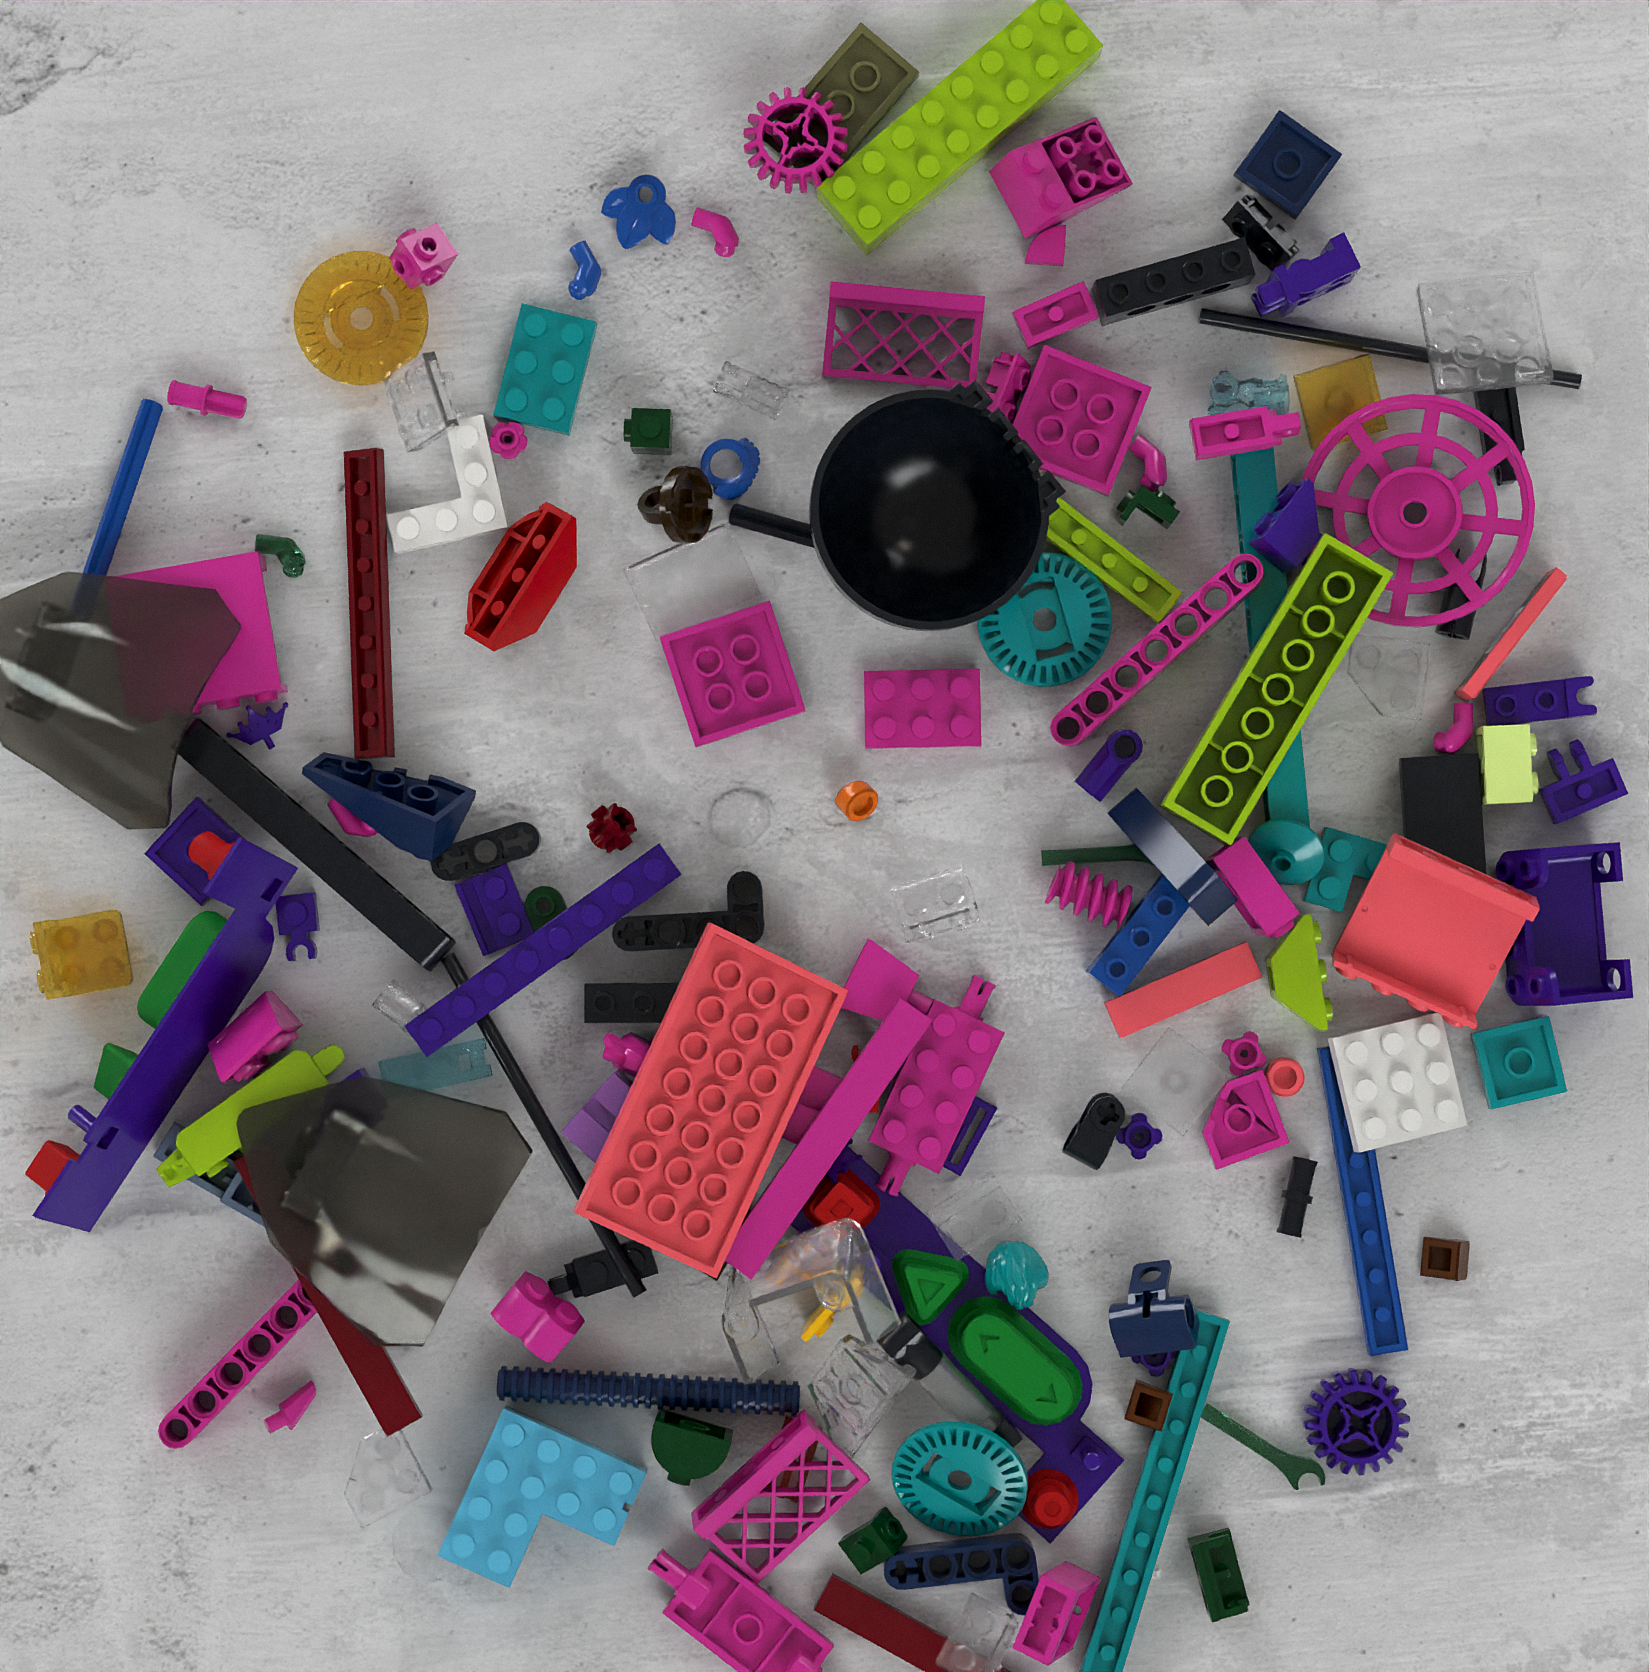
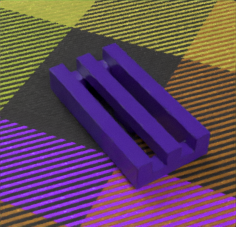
M975 1096L972 1102L973 1104L943 1165L944 1168L959 1176L962 1175L997 1110V1107ZM979 1108H982L986 1112L958 1164L950 1162Z

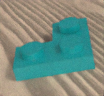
M1324 827L1321 837L1325 851L1324 862L1317 875L1308 881L1303 901L1343 912L1352 877L1355 876L1369 880L1387 844Z

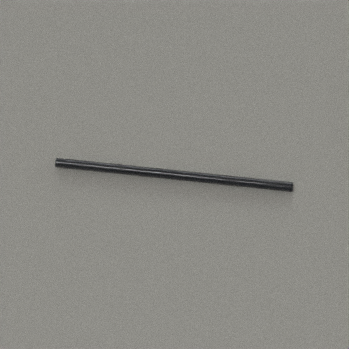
M1204 308L1201 309L1199 324L1497 376L1513 375L1515 379L1572 389H1579L1582 375L1577 373Z
M455 953L441 960L456 988L469 980ZM488 1013L476 1023L578 1200L586 1183ZM589 1220L632 1297L634 1298L645 1292L647 1289L613 1230Z

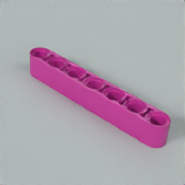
M1240 554L1233 558L1057 713L1050 725L1051 735L1054 740L1068 747L1078 746L1256 591L1264 579L1263 566L1259 559L1250 554ZM1249 563L1257 569V575L1250 583H1241L1235 578V571L1241 564ZM1219 589L1227 594V602L1220 609H1210L1206 606V596L1210 591ZM1185 615L1193 616L1197 619L1198 623L1195 632L1188 636L1180 635L1176 631L1177 621ZM1155 641L1164 642L1168 647L1167 656L1159 662L1151 661L1147 657V648ZM1125 667H1133L1138 672L1136 684L1129 688L1121 687L1117 679L1118 673ZM1095 693H1105L1109 699L1108 708L1099 714L1092 713L1088 706L1089 699ZM1068 718L1076 719L1080 728L1077 736L1069 740L1062 738L1059 731L1060 724Z
M350 1240L340 1241L330 1248L334 1257L337 1250H346L352 1256L353 1263L351 1268L342 1269L347 1280H349L363 1264V1250L357 1243ZM300 1280L265 1313L163 1418L159 1424L158 1434L164 1445L173 1449L183 1448L196 1438L317 1313ZM283 1306H290L297 1312L298 1320L295 1325H288L281 1319L280 1312ZM261 1334L269 1339L271 1346L268 1353H261L256 1350L253 1344L255 1335ZM233 1362L240 1365L243 1371L242 1380L235 1381L229 1378L226 1372L228 1363ZM201 1391H209L213 1394L216 1401L213 1409H208L201 1405L199 1401ZM173 1419H181L186 1423L188 1427V1435L186 1437H181L174 1433L172 1430Z

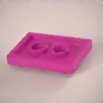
M980 669L864 671L865 749L982 746Z

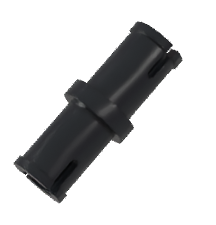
M1293 1156L1287 1190H1282L1281 1197L1285 1199L1276 1232L1301 1238L1307 1205L1312 1204L1313 1196L1309 1195L1318 1162Z

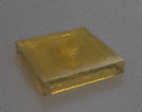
M1363 354L1293 375L1310 448L1313 451L1316 450L1327 434L1347 416L1366 405L1381 400L1370 354ZM1385 415L1372 418L1361 424L1368 435L1388 429ZM1347 434L1337 444L1350 441L1351 438Z

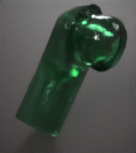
M257 534L255 551L261 554L276 555L281 564L284 565L283 573L288 577L296 578L303 574V566L306 564L305 555L293 539Z

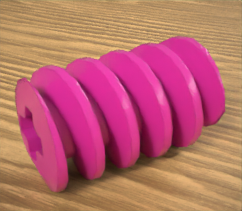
M1069 861L1062 869H1060V866L1058 867L1046 895L1045 903L1049 904L1057 896L1059 897L1060 910H1064L1072 902L1074 903L1073 915L1078 916L1084 908H1087L1089 922H1092L1101 914L1102 927L1106 928L1113 920H1116L1118 931L1129 908L1133 889L1132 886L1126 885L1118 893V880L1112 879L1104 887V876L1101 873H1097L1089 881V868L1083 867L1075 875V863Z

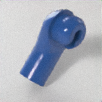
M581 241L569 249L579 268L574 281L569 283L568 290L571 296L577 300L591 296L596 291L601 277L600 265L586 241Z

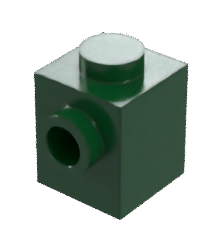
M632 408L631 419H624V442H630L633 454L672 455L673 416L671 409Z

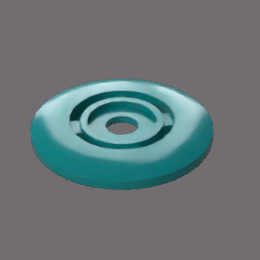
M1042 552L1034 571L1020 590L1028 585L1041 582L1053 583L1052 590H1034L1023 598L1016 593L999 609L978 620L977 629L987 656L1006 676L1029 686L1054 687L1064 685L1081 677L1101 658L1111 635L1112 610L1107 592L1096 575L1069 556ZM1047 608L1054 612L1056 624L1053 629L1044 632L1034 626L1033 615L1037 610ZM1065 642L1072 645L1068 651L1061 655L1050 658L1036 657V651H1051L1059 648Z
M946 1421L929 1424L917 1429L901 1443L892 1464V1483L895 1493L906 1510L923 1524L946 1534L981 1536L993 1533L1010 1524L1018 1516L1026 1501L1028 1476L1020 1456L999 1435L975 1424ZM934 1453H937L938 1455L931 1463L930 1471L923 1472L924 1465ZM952 1471H964L971 1477L972 1482L967 1486H957L949 1480L948 1475ZM990 1486L997 1489L992 1496L980 1502L988 1494Z

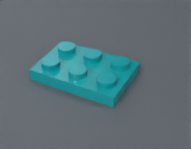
M522 303L493 414L494 417L570 436L597 329V322Z

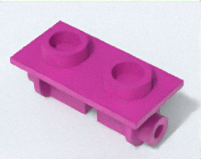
M1001 352L999 358L995 357L985 382L988 386L997 388L995 394L986 391L994 401L986 409L994 412L999 408L1011 424L1016 416V403L1020 393L1027 388L1031 375V365L1020 354L1016 353L1013 356L1009 353Z

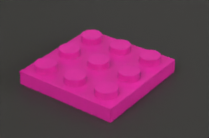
M1044 345L1012 425L1019 432L1018 436L1028 443L1044 463L1038 468L1039 470L1044 472L1049 470L1054 476L1109 496L1152 387Z
M770 601L660 636V641L696 748L806 712Z

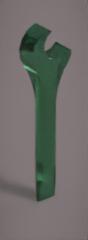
M1135 844L1041 851L1042 866L1066 865L1069 861L1075 864L1136 861L1154 866Z
M1208 1403L1204 1406L1201 1415L1202 1419L1271 1462L1285 1475L1293 1489H1299V1479L1306 1473L1316 1474L1320 1485L1325 1484L1324 1470L1316 1460L1282 1451Z

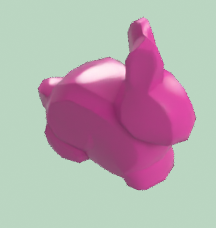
M633 1032L623 1035L621 1039L614 1034L607 1033L603 1038L605 1043L603 1059L612 1062L613 1067L636 1077L652 1042Z

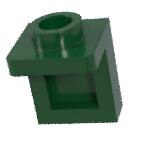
M1143 485L1136 494L1129 490L1116 508L1122 513L1117 520L1122 526L1134 509L1137 508L1166 529L1170 527L1180 511L1174 508L1176 502L1170 496L1159 490L1154 494Z
M884 1507L870 1521L843 1536L838 1545L862 1575L894 1556L907 1540L908 1535L903 1530L900 1521L892 1515L887 1507Z

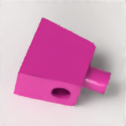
M867 939L844 986L849 991L841 1008L884 1020L899 998L905 1000L924 1015L927 1014L933 999L913 989L920 976L874 941Z

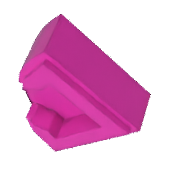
M1066 225L1054 226L1041 232L1030 244L1025 264L1063 266Z

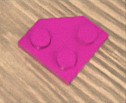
M1262 1069L1224 1082L1201 1131L1216 1170L1290 1143Z

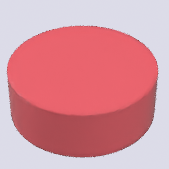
M1289 1058L1274 1059L1267 1065L1264 1072L1270 1091L1278 1096H1292L1299 1092L1304 1084L1305 1076L1302 1067L1295 1060Z

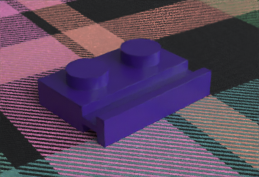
M507 863L454 884L483 956L521 942L534 933L525 911V905Z

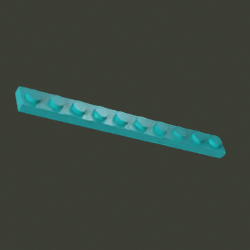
M1195 1309L1200 1321L1196 1349L1180 1350L1177 1352L1166 1387V1391L1173 1393L1162 1432L1153 1430L1079 1672H1123L1230 1321L1226 1318Z

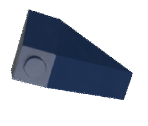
M323 752L302 767V774L394 846L413 854L416 858L430 862L452 845L476 796V790L444 777L430 774L428 781L408 777L407 769L395 767L393 771L372 769L369 761Z

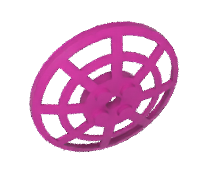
M1409 394L1389 397L1366 405L1347 416L1327 434L1314 451L1302 480L1308 478L1314 484L1324 460L1337 443L1347 434L1361 454L1354 459L1345 471L1338 484L1336 493L1314 489L1316 506L1333 509L1334 533L1338 541L1366 557L1382 548L1390 555L1399 558L1395 580L1390 579L1385 587V590L1393 591L1389 613L1372 609L1367 617L1368 619L1397 627L1420 628L1442 625L1463 618L1483 607L1502 591L1516 573L1527 552L1534 528L1535 500L1533 484L1525 460L1513 440L1496 422L1481 411L1457 400L1437 395ZM1425 409L1421 433L1399 434L1374 444L1361 426V424L1389 412ZM1440 413L1452 414L1474 424L1489 435L1497 445L1477 459L1460 444L1437 435ZM1419 445L1416 465L1401 468L1394 472L1381 455L1398 447ZM1434 448L1452 454L1463 462L1467 468L1449 480L1440 472L1431 469ZM1505 458L1511 464L1520 487L1522 503L1521 520L1497 518L1496 492L1487 472ZM1369 464L1381 481L1374 489L1370 500L1347 496L1357 475ZM1476 480L1484 496L1486 516L1462 514V502L1459 492ZM1417 503L1425 508L1426 517L1421 523L1411 524L1405 520L1403 511L1408 505ZM1345 511L1368 515V524L1372 535L1355 547H1352L1346 532ZM1459 529L1483 532L1474 552L1461 564L1448 547L1455 539ZM1494 534L1518 536L1515 550L1506 567L1487 589L1482 591L1469 573L1485 557L1493 541ZM1435 556L1448 572L1444 577L1432 581L1411 583L1414 561L1425 560ZM1456 583L1469 599V602L1440 614L1419 617L1405 616L1408 594L1432 593Z

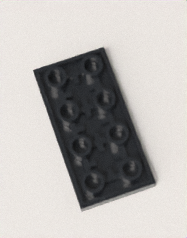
M1479 753L1400 758L1399 774L1404 837L1487 875Z

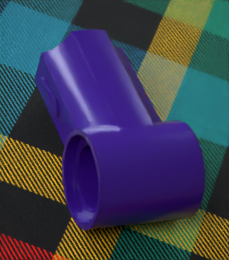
M1119 729L1112 732L1074 782L1101 802L1130 765L1140 757L1143 749L1141 738L1132 730ZM1123 735L1130 737L1134 743L1132 754L1125 758L1117 756L1113 748L1115 740Z

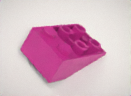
M1097 117L1011 150L989 171L1025 239L1063 223L1133 184Z
M265 991L207 1044L218 1077L223 1083L233 1080L239 1083L243 1079L248 1080L251 1077H257L271 1064L267 1058L273 1052L276 1054L280 1050L282 1052L285 1051L300 1037L296 1031L303 1024L273 991Z

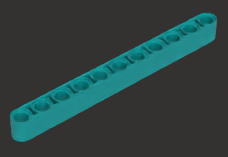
M1274 447L1230 455L1239 553L1254 555L1261 562L1264 571L1262 584L1244 600L1249 655L1287 593L1286 572L1282 573L1248 544L1256 534L1253 530L1256 522L1266 512L1271 514L1278 504L1275 500L1278 489ZM1241 564L1242 583H1250L1255 579L1257 569L1252 564ZM1301 729L1263 791L1265 822L1276 819H1289L1310 827Z

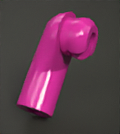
M697 207L691 226L712 232L716 241L714 247L716 254L722 257L732 256L735 252V247L738 246L739 237L731 221L725 216Z
M1140 434L1128 449L1144 462L1145 474L1140 478L1141 486L1143 485L1151 492H1156L1159 486L1165 485L1167 480L1166 458L1160 450Z
M1454 703L1453 726L1446 732H1437L1433 738V745L1436 751L1439 753L1447 752V754L1456 753L1471 739L1473 734V703Z
M335 799L327 804L346 834L371 837L378 833Z

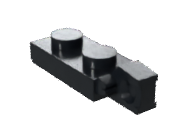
M1505 375L1475 379L1472 382L1476 409L1496 422L1513 440L1522 455L1525 447L1514 376ZM1479 429L1482 453L1484 455L1497 444L1489 435ZM1507 458L1494 467L1497 486L1513 484L1517 481L1514 470Z
M634 1240L620 1243L640 1279L659 1273L650 1247ZM606 1249L574 1258L572 1262L564 1264L565 1274L550 1278L547 1281L554 1295L572 1290L574 1299L581 1296L587 1297L625 1284Z

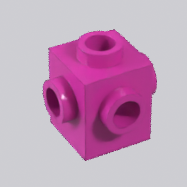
M436 222L419 231L412 228L402 233L396 239L397 246L389 259L396 274L404 279L411 290L423 283L428 287L440 281L458 256V252Z

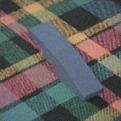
M174 1121L153 1157L163 1162L177 1149V1134L185 1127ZM227 1156L226 1160L229 1162V1165L211 1178L205 1172L200 1177L195 1174L187 1179L219 1197L220 1202L271 1230L235 1166L234 1161L237 1158L234 1156Z

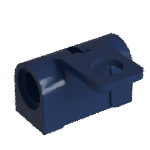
M1169 1260L1136 1264L1132 1271L1128 1302L1110 1305L1109 1326L1120 1358L1196 1349L1200 1321L1188 1294L1169 1295L1168 1286L1172 1269ZM1148 1272H1161L1160 1276L1154 1281H1141V1278Z

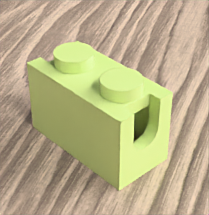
M1530 724L1475 728L1476 754L1479 753L1482 805L1525 804L1533 802V795H1537L1539 783L1537 773L1532 772L1531 756L1536 755L1537 741L1535 733H1530Z

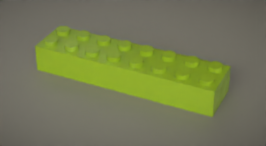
M1065 0L1035 1L838 168L831 178L825 179L822 185L817 187V199L867 256L1100 58L1103 44Z
M1326 533L1320 537L1159 807L1223 845H1232L1388 584L1393 572Z

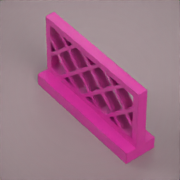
M831 282L822 376L953 388L960 382L966 388L977 379L985 296ZM836 308H853L863 321L848 334L844 335L835 323ZM860 309L875 311L866 318ZM881 311L892 312L901 323L885 339L881 337L869 322ZM898 313H909L913 315L906 321H904ZM919 315H929L938 325L939 329L922 343L908 324ZM936 316L950 317L951 319L943 325ZM958 318L974 320L973 337L960 347L946 328ZM866 324L880 343L862 357L849 341V338ZM905 328L918 344V347L900 360L886 342ZM835 329L842 339L833 345ZM943 332L957 350L939 364L925 346ZM846 342L859 360L847 370L832 369V352ZM972 343L970 359L963 349ZM882 346L886 348L897 362L885 374L875 373L866 362V359ZM922 349L935 365V368L924 377H914L904 363ZM959 353L970 365L968 382L952 380L942 368ZM863 363L869 372L853 370ZM901 367L908 376L894 375L892 373ZM939 370L945 379L930 377Z
M803 1409L691 1512L693 1530L704 1540L708 1538L758 1584L870 1481V1477L816 1425L815 1419ZM816 1440L827 1449L826 1461H804L805 1450ZM832 1455L839 1461H832ZM784 1470H799L798 1487H776V1477ZM804 1470H826L825 1487H804ZM832 1470H849L856 1477L845 1487H831ZM771 1482V1488H765ZM770 1496V1513H748V1503L754 1497ZM776 1496H798L797 1513H775ZM803 1496H825V1506L819 1512L803 1513ZM747 1522H769V1539H747ZM775 1522H797L796 1533L790 1538L774 1539ZM726 1523H742L741 1539H724L717 1531ZM735 1548H741V1554ZM746 1548H769L768 1558L758 1568H755L746 1560Z

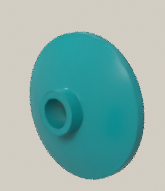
M1289 819L1271 820L1258 826L1248 839L1252 848L1280 885H1297L1307 882L1316 876L1322 868L1325 857L1323 843L1319 836L1303 823Z

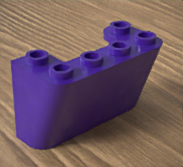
M1620 842L1504 852L1496 864L1498 880L1537 897L1540 907L1533 922L1526 919L1505 959L1507 972L1505 988L1512 1001L1519 1006H1557L1633 998L1630 959L1607 960L1600 883L1623 881ZM1605 853L1610 858V870L1608 873L1603 865ZM1615 969L1620 975V986L1618 989L1613 981Z

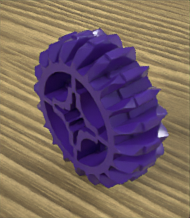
M1349 1368L1347 1372L1348 1380H1344L1341 1373L1336 1371L1333 1373V1378L1336 1382L1333 1386L1325 1379L1320 1381L1321 1387L1326 1390L1322 1396L1316 1391H1311L1310 1397L1318 1403L1317 1406L1306 1405L1304 1407V1411L1307 1414L1315 1417L1314 1419L1304 1421L1303 1427L1306 1430L1316 1431L1309 1434L1306 1440L1310 1445L1319 1444L1314 1454L1319 1459L1328 1455L1326 1465L1331 1469L1340 1462V1471L1343 1474H1349L1354 1464L1356 1473L1362 1476L1366 1471L1365 1464L1368 1463L1374 1472H1379L1380 1465L1377 1460L1382 1458L1387 1464H1391L1393 1458L1388 1454L1390 1449L1393 1448L1399 1453L1403 1451V1447L1396 1442L1397 1437H1409V1432L1399 1427V1425L1410 1422V1416L1405 1413H1397L1404 1409L1407 1403L1402 1398L1394 1399L1399 1389L1394 1385L1385 1388L1387 1379L1382 1375H1379L1373 1381V1373L1365 1369L1359 1380L1357 1371L1354 1368ZM1357 1391L1376 1395L1370 1402L1366 1399L1358 1405L1348 1403L1343 1396ZM1334 1404L1339 1411L1340 1418L1336 1426L1332 1428L1334 1432L1328 1436L1327 1417ZM1384 1407L1386 1424L1381 1437L1378 1438L1374 1432V1422L1381 1415L1379 1411ZM1346 1408L1354 1415L1356 1414L1362 1418L1360 1419L1364 1422L1362 1427L1367 1431V1435L1352 1425L1349 1421L1351 1417L1346 1412ZM1353 1439H1362L1370 1446L1367 1449L1355 1452L1337 1448L1342 1442L1347 1444Z

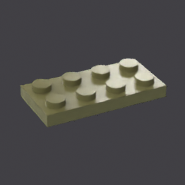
M863 23L856 27L805 86L806 99L811 100L812 95L815 92L821 93L819 105L822 106L825 102L831 100L834 103V108L829 115L841 113L843 116V121L836 126L847 128V137L840 140L847 143V152L838 154L843 159V164L919 77V71ZM800 113L786 114L777 120L783 123H791L797 119ZM813 118L809 134L818 140V145L826 148L828 143L827 134L821 124ZM802 130L799 135L793 134L794 139L792 136H789V151L791 147H798L797 142L800 146L803 145ZM765 133L763 144L780 158L781 145L773 141V136ZM799 158L793 163L791 168L809 166L816 162L818 158L814 160ZM829 165L834 172L840 168ZM822 174L819 175L822 182L827 179ZM808 181L814 187L812 181Z

